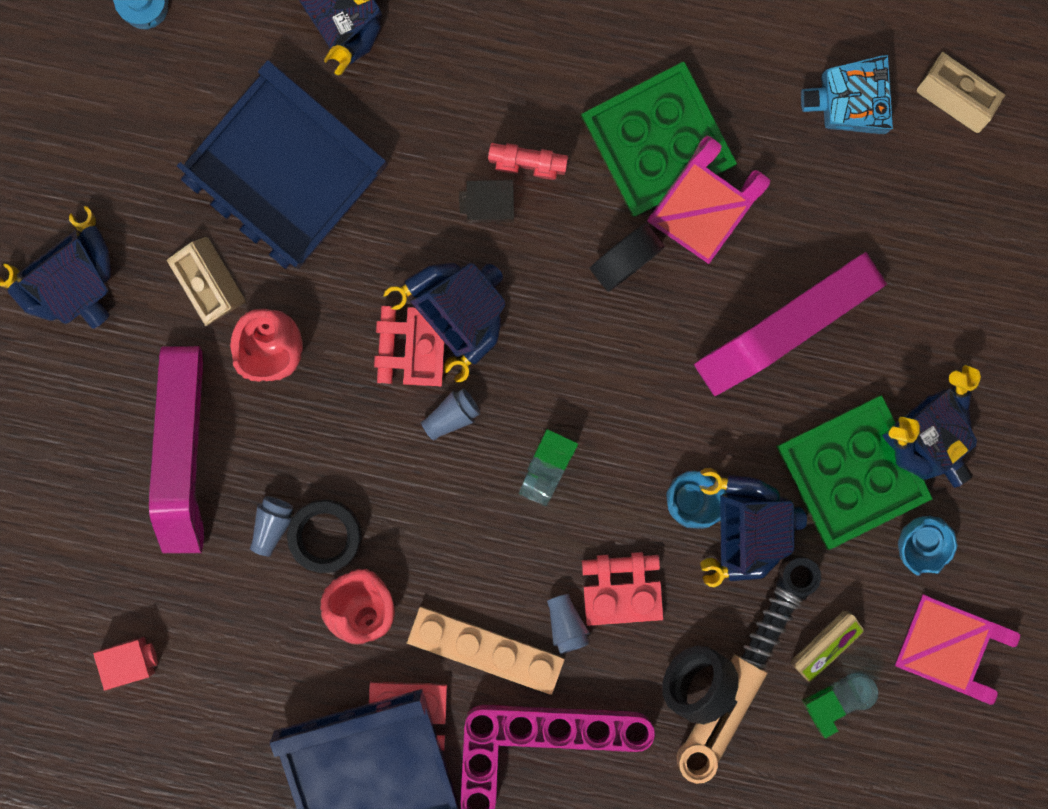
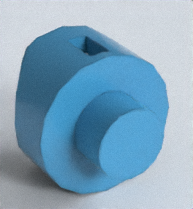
M113 0L115 9L123 20L139 29L146 30L156 27L164 21L168 12V0Z

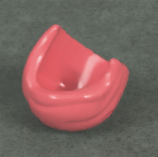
M254 309L245 313L236 323L231 337L230 348L233 366L238 374L250 381L267 382L281 380L290 376L297 369L303 351L302 336L297 324L290 316L278 310Z
M366 568L363 570H352L350 573L339 576L325 588L322 594L320 606L322 619L327 628L336 637L345 642L358 645L374 641L384 636L393 624L395 609L391 593L381 578L375 572L369 571Z

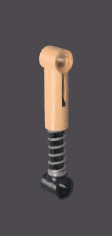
M800 555L791 556L780 565L778 571L779 578L776 582L777 587L774 590L775 597L769 599L771 605L768 610H763L764 617L762 621L756 622L758 628L755 633L750 634L752 638L750 643L743 646L745 652L742 657L734 654L731 659L738 673L739 687L735 701L724 714L708 744L706 742L719 719L704 725L696 723L687 741L678 750L676 756L677 765L683 777L689 782L696 784L705 783L716 774L718 762L768 672L762 669L767 667L765 661L768 656H773L772 649L774 645L780 644L778 638L781 633L786 632V623L793 620L791 614L794 609L800 608V602H803L802 599L806 601L808 595L814 593L820 585L821 571L812 560ZM804 565L809 571V578L805 584L795 586L790 580L791 571L797 566ZM696 752L704 753L707 756V762L702 769L691 770L687 767V760L691 754Z

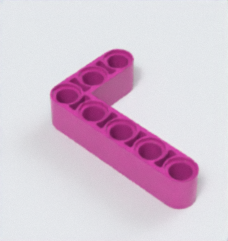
M865 252L746 332L720 346L693 365L715 397L760 372L886 286L887 283L867 252Z
M162 346L160 349L149 492V515L163 554L203 552V520L195 497L203 374L201 346Z
M477 705L467 713L464 726L461 809H472L467 800L474 793H482L487 796L489 805L485 809H495L499 745L640 752L649 748L653 743L655 737L654 728L649 718L639 712ZM479 715H485L492 720L493 728L487 733L480 734L473 730L471 721ZM517 717L527 718L532 724L531 730L521 736L514 734L510 729L512 720ZM555 719H564L569 723L570 730L563 737H554L548 731L550 723ZM598 720L605 722L609 728L605 737L593 739L587 734L588 726L592 722ZM639 722L647 728L646 735L639 741H633L626 737V730L632 723ZM476 754H484L489 757L491 766L484 772H477L471 768L469 764L470 759Z

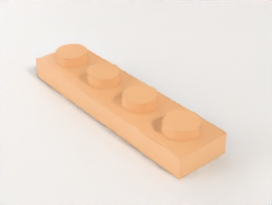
M422 606L419 608L407 644L550 695L554 691L565 660L562 656Z

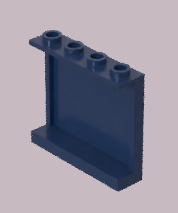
M267 60L258 71L260 74L258 79L185 164L180 162L177 167L185 173L180 180L197 194L202 189L214 198L210 205L222 216L228 219L233 214L244 223L239 228L243 234L255 244L262 239L273 249L268 255L285 269L292 264L299 270L388 164L380 155Z
M423 689L277 729L273 732L270 746L274 757L280 756L297 809H460Z

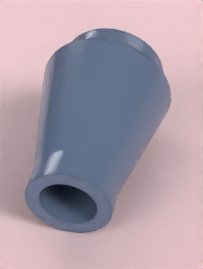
M463 388L459 392L452 391L426 419L421 421V424L427 435L434 441L440 436L475 423L474 418L481 413L472 396Z
M265 496L262 504L257 505L253 539L250 546L251 551L262 556H272L274 548L293 518L291 514L293 506L275 497Z
M569 594L548 600L553 646H558L560 654L589 645L587 635L590 633L572 604Z

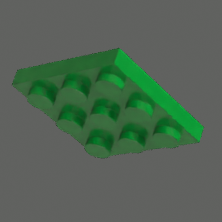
M684 61L581 114V118L633 218L658 206L691 160L696 148L705 136L712 137L722 146L719 154L706 168L718 175L737 165Z
M882 395L776 446L827 550L833 549L933 499L923 479L897 466L895 450L882 436L896 424Z

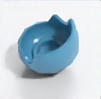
M686 471L674 478L667 490L668 511L679 524L686 528H708L721 521L720 495L727 494V490L720 489L714 495L705 494L699 485L712 486L715 483L714 478L701 475L700 471Z
M934 516L915 518L903 527L898 539L899 556L903 564L918 576L921 573L938 574L953 559L958 546L953 528L943 519Z

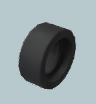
M645 223L606 252L589 269L606 291L609 292L656 256L665 246L648 224Z
M330 499L313 501L300 508L291 519L287 532L288 548L295 561L305 569L320 574L336 572L348 565L358 553L362 540L361 526L354 512L343 503ZM327 513L335 515L343 522L347 529L348 538L345 548L333 558L321 559L314 557L306 550L303 544L302 532L304 525L317 514Z
M700 645L687 648L678 654L666 669L662 682L663 698L667 706L688 721L703 725L716 721L728 711L735 701L739 687L738 673L734 664L710 647ZM712 665L714 677L710 689L699 701L688 704L687 691L690 682L700 670Z

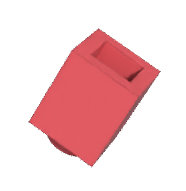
M144 636L103 648L93 653L104 691L149 678L155 673L154 666L158 665L155 649L152 643L146 644Z

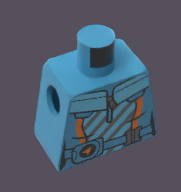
M888 55L829 68L822 74V88L801 90L802 111H824L825 128L874 134H887L893 129Z

